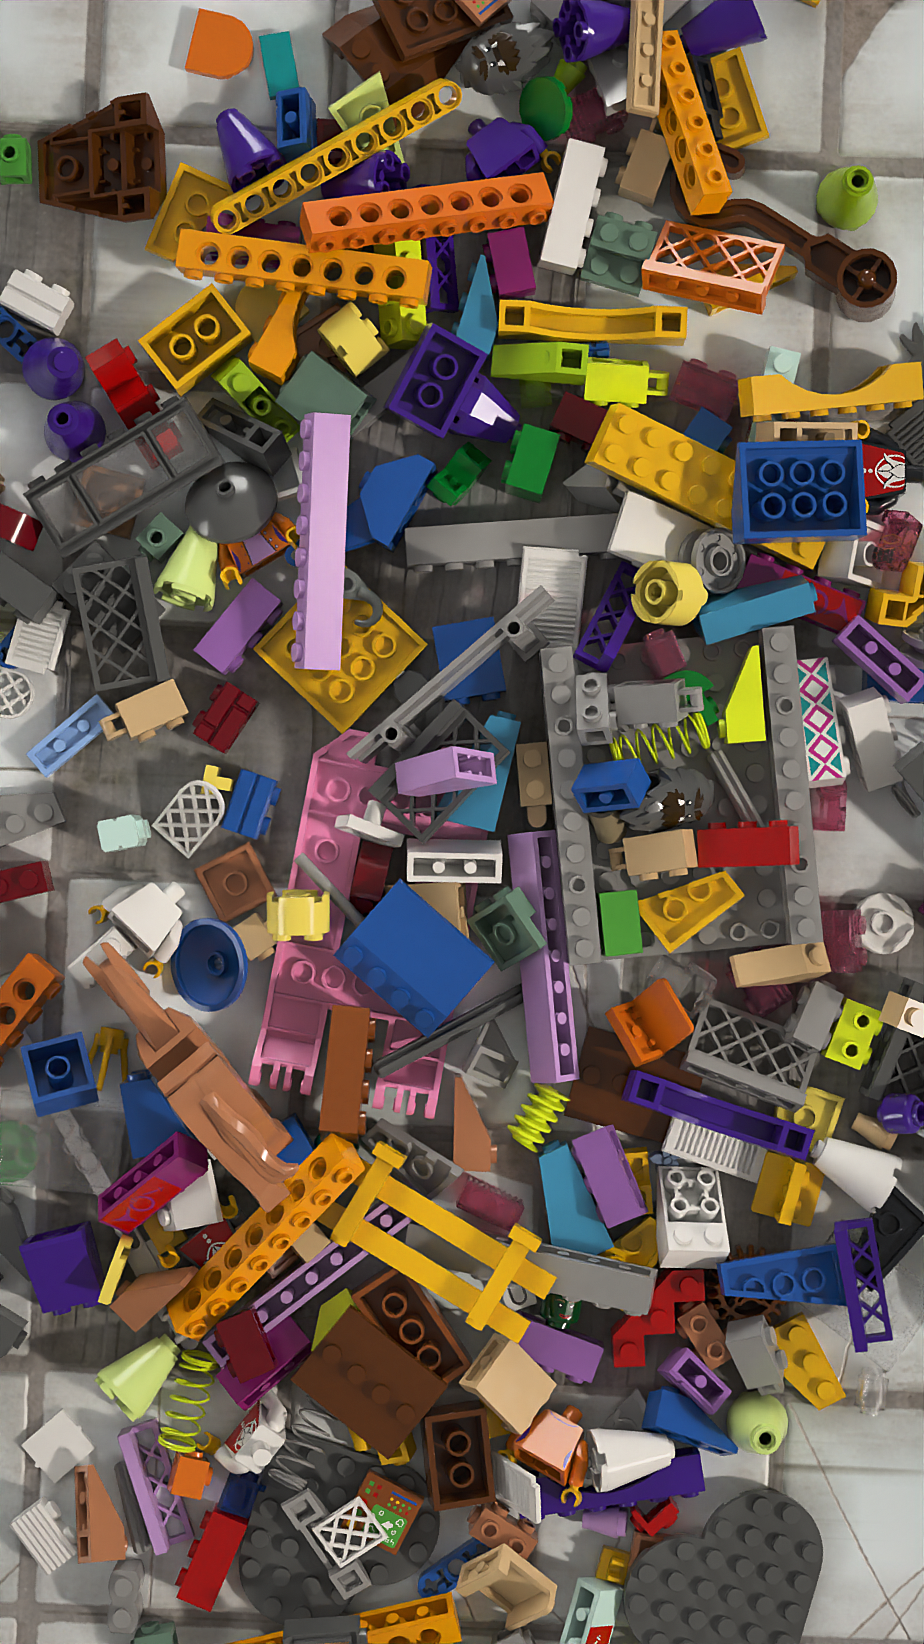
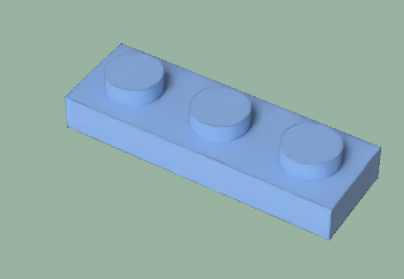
M96 694L28 751L26 755L41 773L48 778L102 733L103 730L98 721L114 714V712L100 695Z

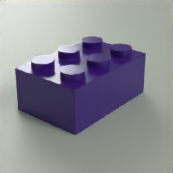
M434 323L426 324L383 408L434 437L444 439L488 354Z

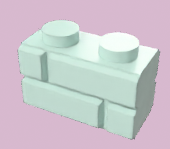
M126 815L117 817V819L112 818L98 821L97 829L101 849L104 852H116L145 846L147 838H151L149 822L147 819L143 820L140 815Z

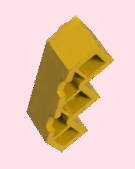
M904 560L899 591L870 587L864 618L881 625L906 628L917 620L916 617L924 612V563Z

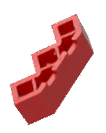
M116 338L85 357L92 372L105 390L128 430L136 426L133 420L150 411L153 416L161 411L156 404L160 397L151 383L147 386L144 384L134 367L138 360L129 346L123 348ZM166 421L151 430L169 460L184 451L179 442L183 435L174 421L169 424ZM143 435L134 440L151 469L153 470L160 466Z
M665 1268L656 1280L648 1315L631 1316L625 1314L621 1319H618L610 1328L611 1354L614 1368L645 1366L644 1335L675 1334L674 1302L705 1301L704 1269Z

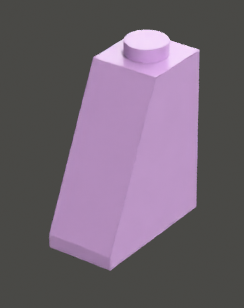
M450 746L395 763L398 794L421 797L497 784L494 753Z

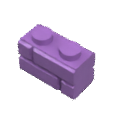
M676 1347L657 1370L674 1388L680 1390L683 1396L690 1398L705 1414L713 1415L732 1392L688 1348Z

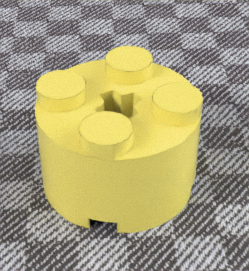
M350 301L317 329V332L328 348L332 349L337 355V359L354 378H357L386 355L390 349L379 336L377 338L374 337L379 333L368 318L365 320L360 319L362 316L361 312Z
M664 560L649 561L640 567L632 583L636 584L635 594H631V602L635 613L641 620L653 624L672 626L688 624L697 616L701 606L705 605L708 599V593L703 587L700 574L688 563Z
M311 889L282 890V896L274 897V891L267 893V932L272 934V940L289 941L291 936H304L306 941L323 940V935L330 931L329 892L324 891L322 897L318 896V890Z

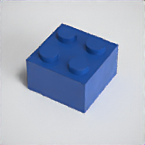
M82 1031L20 1047L37 1117L99 1101Z

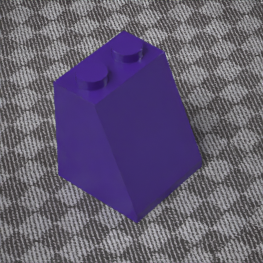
M91 1221L31 1235L19 1246L43 1314L53 1312V1316L70 1312L72 1306L83 1304V1308H89L101 1304L98 1302L105 1282V1277Z

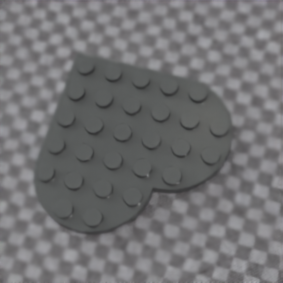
M285 1428L286 1440L291 1439L303 1442L291 1429ZM296 1431L307 1441L322 1449L323 1452L320 1453L299 1444L286 1442L291 1450L315 1465V1468L285 1458H278V1460L293 1473L307 1481L308 1484H304L305 1489L309 1488L330 1514L354 1499L369 1468L424 1496V1501L396 1555L378 1546H374L358 1557L372 1585L397 1583L416 1573L427 1562L434 1551L440 1528L439 1511H434L428 1502L426 1480L406 1464L401 1466L393 1464L381 1465L379 1456L376 1454L356 1451L352 1447ZM283 1444L265 1466L239 1556V1575L246 1596L261 1614L281 1625H284V1620L338 1616L355 1596L353 1595L346 1600L343 1599L330 1580L328 1570L302 1531L300 1529L297 1531L281 1507V1503L300 1493L277 1482L268 1475L271 1468L289 1474L275 1459L278 1455L296 1458ZM339 1518V1522H338L339 1527H340V1524H341V1522H342V1520H343V1519H341V1518ZM351 1535L350 1544L360 1546L362 1538Z
M766 1489L749 1490L739 1493L740 1496L730 1500L725 1505L722 1503L708 1519L702 1535L690 1533L669 1535L663 1537L664 1540L654 1544L649 1549L646 1547L632 1563L623 1586L624 1614L635 1637L641 1644H800L823 1562L822 1538L811 1515L801 1504L786 1494Z

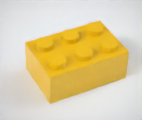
M211 283L140 338L138 342L181 397L219 368L232 355H236L253 341V337L248 328Z

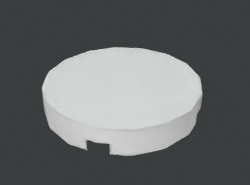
M876 893L869 895L858 903L853 912L851 926L854 937L863 948L872 953L889 954L897 952L908 944L913 935L914 920L912 910L903 899L894 894Z

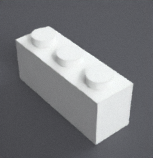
M874 687L839 698L842 716L861 784L868 792L903 781V777L893 766L903 756L899 750L896 751L894 741L898 740V735L894 724L889 723L887 714L891 713V707L887 696H882Z
M407 838V881L501 883L503 856L501 840L429 839L423 844L418 839Z

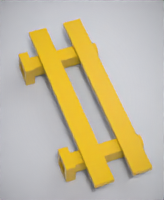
M379 1141L372 1151V1154L377 1156L373 1164L360 1157L365 1170L352 1182L359 1188L347 1208L334 1201L316 1220L333 1230L330 1239L335 1243L346 1247L349 1241L353 1242L467 1312L469 1315L465 1322L473 1328L482 1331L483 1327L488 1325L518 1344L531 1321L499 1301L511 1280L541 1299H545L557 1277L525 1258L529 1250L536 1253L543 1239L515 1222L508 1235L513 1240L509 1247H506L390 1176L389 1174L394 1167L398 1170L402 1167L407 1156L383 1141ZM375 1198H378L494 1269L495 1271L483 1291L365 1220L364 1217Z

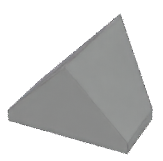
M586 464L563 482L577 501L615 513L620 511L623 497L612 494L620 480Z
M495 1019L484 1024L462 1066V1071L505 1089L519 1061L515 1060Z

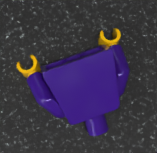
M497 117L488 125L482 119H476L468 127V132L472 137L466 142L469 150L465 157L467 181L521 175L540 161L539 155L542 158L541 168L546 173L553 171L552 167L547 163V158H552L557 165L561 163L559 153L548 151L546 149L548 145L531 125L514 121L508 122L502 117Z

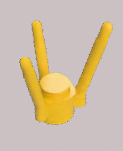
M101 1026L100 1034L95 1033L94 1042L88 1054L90 1065L95 1058L99 1046V1052H104L96 1087L97 1091H102L110 1054L118 1055L119 1049L122 1082L127 1079V1048L129 1039L124 1038V1030Z

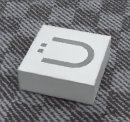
M522 1286L517 1288L507 1287L502 1296L505 1305L514 1311L537 1303L535 1294Z

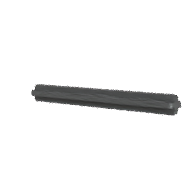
M522 983L443 1024L429 1038L423 1035L374 1061L373 1068L379 1078H384L524 1003Z

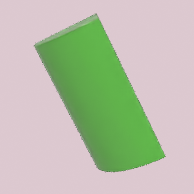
M637 890L595 893L601 956L643 953Z

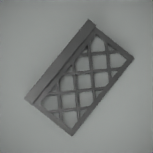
M146 554L71 568L95 692L152 681L170 680ZM129 565L131 578L124 588L109 579V576L116 567ZM109 569L106 575L102 574L98 570ZM94 572L102 578L93 594L81 586L79 574ZM106 581L121 591L112 606L96 596ZM131 584L133 585L134 595L127 591ZM83 592L90 597L86 604L84 602ZM124 594L136 601L137 609L130 619L115 609ZM93 599L109 609L99 624L88 618L86 613ZM112 612L127 622L117 637L102 627ZM137 615L139 616L140 626L133 622ZM89 623L96 627L92 634L90 633ZM130 625L142 632L143 639L136 649L121 640ZM99 630L114 640L105 655L93 648L92 640ZM118 643L133 652L123 667L108 658ZM143 645L145 648L146 656L139 652ZM95 654L102 658L98 665L96 664ZM136 655L148 663V675L136 677L127 671ZM105 661L120 670L114 681L100 683L98 671ZM123 674H126L127 676L130 677V678H126V679H121V680H120V678L122 677Z
M453 699L368 791L376 799L380 800L421 843L425 844L477 788L462 790L459 795L458 791H453L452 802L447 807H437V794L431 795V808H416V796H410V808L398 809L391 802L398 795L395 763L440 750L444 746L474 745V750L480 751V745L493 744L499 750L494 756L496 769L511 752L462 704ZM468 720L474 726V740H459V729ZM480 732H481L487 739H480ZM416 813H431V824L422 833L416 827ZM404 814H410V820Z
M904 977L898 994L921 1003L924 997V984ZM886 1023L858 1092L882 1102L886 1097L884 1094L888 1084L895 1080H899L904 1094L916 1095L923 1092L924 1061L920 1062L915 1048L924 1044V1038L912 1042L909 1032ZM910 1051L915 1065L901 1071L898 1059L901 1054ZM918 1070L923 1085L909 1091L904 1076Z

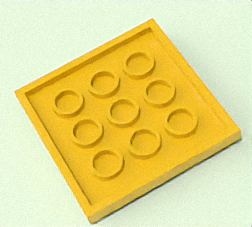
M343 598L340 670L295 668V662L291 658V648L293 643H296V630L293 629L292 618L294 612L297 611V603L253 648L259 656L341 734L346 732L396 680V677L428 646L382 600L383 613L381 619L371 627H360L355 625L354 621L356 619H369L373 613L371 605L365 601Z

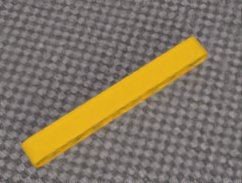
M443 78L427 84L216 203L210 211L212 224L222 234L230 235L369 158L374 153L385 149L454 110L462 100L460 87L456 83ZM449 86L452 91L451 98L447 102L441 103L438 97L439 91L443 87ZM421 101L424 104V112L420 117L413 118L411 108L413 104ZM395 117L397 121L395 131L389 134L385 133L383 129L385 120ZM364 132L368 133L370 137L368 146L358 149L356 146L357 136ZM340 148L343 153L341 161L337 164H330L328 160L330 151ZM306 164H314V176L307 180L302 179L300 175L302 167ZM280 179L287 180V191L281 195L274 194V183ZM251 195H258L261 199L259 207L255 210H248L245 206L247 198ZM230 210L233 212L232 222L226 226L220 225L218 223L219 214L222 211Z

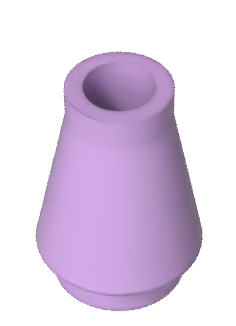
M620 1507L606 1508L599 1512H590L588 1509H584L582 1528L590 1529L618 1539V1536L625 1537L628 1511H623Z

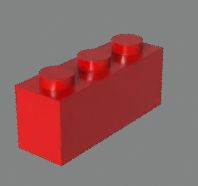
M788 820L768 821L769 827H757V821L738 822V828L728 829L726 822L707 823L708 829L697 830L698 868L800 864L798 826H788Z
M217 1502L212 1512L206 1510L199 1528L204 1530L200 1540L194 1538L187 1557L192 1558L188 1569L181 1568L175 1585L180 1587L176 1598L211 1612L246 1531L250 1516Z

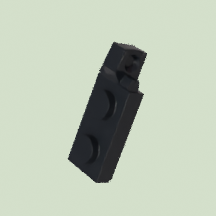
M690 54L686 57L714 139L717 142L723 139L720 119L724 117L711 60Z

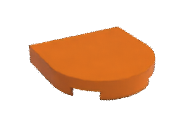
M199 8L185 70L186 72L215 79H230L246 69L251 63L254 45L250 31L242 21L233 16Z

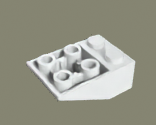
M657 1167L656 1242L660 1268L717 1269L716 1263L726 1260L730 1253L718 1170L710 1167Z

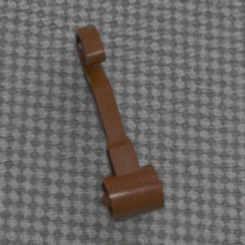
M716 143L728 179L737 180L741 178L745 173L744 156L734 148ZM675 168L673 169L670 176V197L677 215L686 224L717 231L745 227L770 242L785 244V252L804 264L805 276L836 295L840 311L849 319L857 322H872L882 318L890 310L895 298L897 270L893 261L884 252L874 248L856 251L829 233L823 236L812 235L765 204L749 198L727 200L719 213L691 216Z

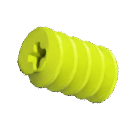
M534 1083V1087L539 1092L538 1095L527 1094L532 1105H520L526 1113L525 1116L514 1115V1118L519 1123L518 1127L513 1125L507 1126L512 1133V1137L517 1142L536 1153L538 1149L533 1142L543 1144L545 1141L540 1132H551V1127L547 1121L554 1123L558 1121V1117L553 1110L563 1112L565 1107L560 1100L570 1101L567 1096L547 1084Z

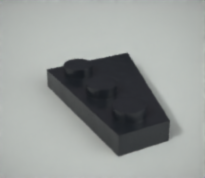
M896 1186L892 1189L880 1209L875 1207L876 1213H870L869 1216L873 1219L883 1279L924 1235V1214ZM864 1227L857 1243L861 1247L869 1238L867 1227ZM870 1245L866 1249L869 1253H871ZM854 1250L853 1257L858 1251ZM863 1255L855 1263V1269L866 1277L874 1268L873 1262ZM874 1275L871 1280L877 1284L876 1276ZM857 1278L858 1282L861 1284L863 1281ZM869 1285L865 1287L868 1292L874 1291Z

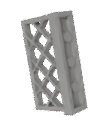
M705 997L679 1069L796 1113L804 1106L807 1096L805 1092L818 1052L809 1054L808 1057L799 1061L791 1044L783 1041L787 1033L784 1030V1026ZM708 1007L720 1011L725 1022L711 1027L706 1018ZM739 1020L749 1022L754 1033L740 1038L733 1023ZM704 1025L706 1030L701 1032L702 1026ZM727 1026L735 1042L721 1047L714 1032ZM768 1031L775 1032L783 1044L770 1050L762 1034ZM709 1035L716 1049L708 1054L695 1049L698 1039ZM756 1037L764 1053L750 1058L743 1043ZM738 1046L745 1061L737 1065L730 1063L724 1051ZM785 1048L793 1064L779 1069L772 1054ZM767 1057L774 1072L767 1076L759 1074L753 1062ZM806 1063L805 1068L803 1070L801 1065ZM796 1068L801 1078L799 1088L788 1085L782 1073Z

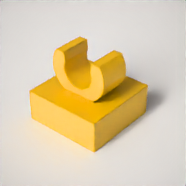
M603 1545L595 1578L624 1586L630 1552Z

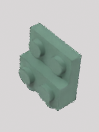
M606 212L605 216L598 214L580 280L639 297L642 287L641 267L645 259L649 260L658 232L653 231V226L644 221H635V224L632 225L622 222L623 216L614 212Z
M509 886L504 887L493 895L494 902H491L489 898L485 899L474 907L476 913L466 920L501 972L547 944L530 919L536 911L519 886L513 890Z

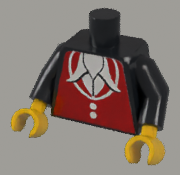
M865 420L851 421L850 423H858L857 439L862 440L866 515H880L897 504L898 499L906 492V483L922 484L924 476L923 465H906V450L900 449L897 442L882 432L871 428Z

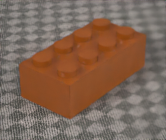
M342 1005L332 1006L319 1123L321 1140H324L330 1133H333L351 1143L358 1144L359 1135L365 1136L367 1117L366 1111H362V1104L368 1105L370 1080H365V1074L372 1073L373 1049H368L369 1043H375L376 1018H371L370 1008Z
M388 1265L352 1289L351 1298L361 1313L445 1382L449 1383L467 1371L472 1365L471 1355L423 1285Z

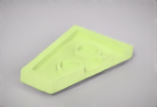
M380 71L328 106L343 132L389 106ZM393 117L385 120L383 124L385 133L389 134L395 131ZM365 132L359 134L356 138L358 149L367 147L370 142L369 134ZM399 141L383 149L394 152L401 163H405Z

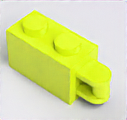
M588 357L587 376L583 391L584 400H590V403L597 406H607L608 402H620L629 408H638L639 404H646L647 395H668L670 372L649 370V363L644 360ZM648 378H657L656 387H648Z

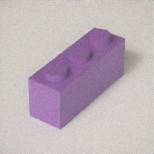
M251 578L193 650L222 674L226 675L229 671L233 674L243 663L244 659L241 656L249 647L253 650L264 635L260 632L268 623L272 626L283 613L280 609L283 605L282 601L254 578Z
M860 615L853 617L832 640L837 647L900 704L909 702L924 685V673Z
M613 1124L572 1140L574 1159L579 1165L582 1164L586 1174L584 1177L585 1186L590 1194H594L598 1204L596 1206V1213L599 1220L605 1223L607 1228L649 1212Z
M521 1310L515 1311L531 1321L518 1344L544 1371L553 1373L554 1370L566 1373L565 1377L575 1383L582 1384L583 1381L592 1383L604 1351L603 1341L571 1329L546 1325L545 1319Z

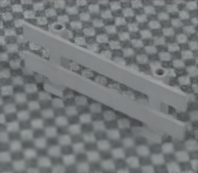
M540 585L346 753L349 758L354 760L358 758L360 762L366 764L387 745L397 750L401 755L422 733V730L415 721L505 643L509 642L520 657L528 663L539 653L540 649H544L550 644L532 620L555 601L552 596Z

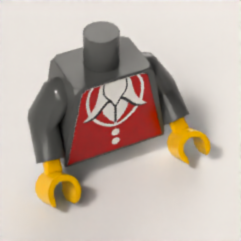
M233 1195L228 1196L229 1206H222L220 1204L223 1221L200 1227L177 1248L180 1253H177L171 1244H166L165 1248L170 1255L167 1257L157 1255L161 1265L165 1268L173 1267L175 1269L195 1266L200 1270L236 1232L235 1228L248 1219L237 1206L235 1197Z

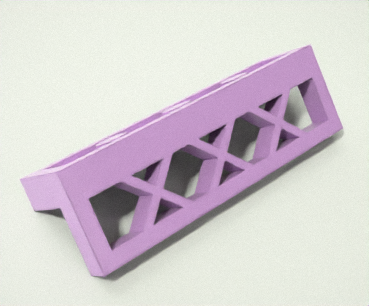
M154 1418L121 1429L117 1438L155 1555L157 1556L167 1553L170 1545L194 1538L195 1533L183 1496L174 1495L175 1499L170 1508L158 1502L156 1494L160 1486L167 1489L168 1482L164 1481V1478L167 1474L169 1479L172 1463L167 1448L160 1445L157 1441L158 1436L162 1432L158 1419ZM152 1428L156 1440L151 1449L139 1444L137 1432ZM156 1446H158L160 1454L154 1451ZM142 1452L148 1454L146 1460L144 1459ZM151 1456L164 1464L165 1471L161 1479L148 1472L147 1464ZM152 1482L158 1484L155 1490ZM176 1504L179 1512L173 1510ZM161 1511L167 1513L165 1519L163 1518ZM170 1515L182 1521L185 1532L169 1536L166 1523Z

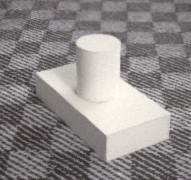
M369 800L363 819L351 814L337 816L334 826L336 829L373 843L393 848L401 847L404 839L403 834L381 826L386 806L381 802Z

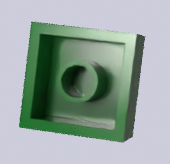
M525 423L522 432L515 431L510 454H513L514 458L513 461L506 460L501 476V483L505 484L504 493L540 504L561 434Z

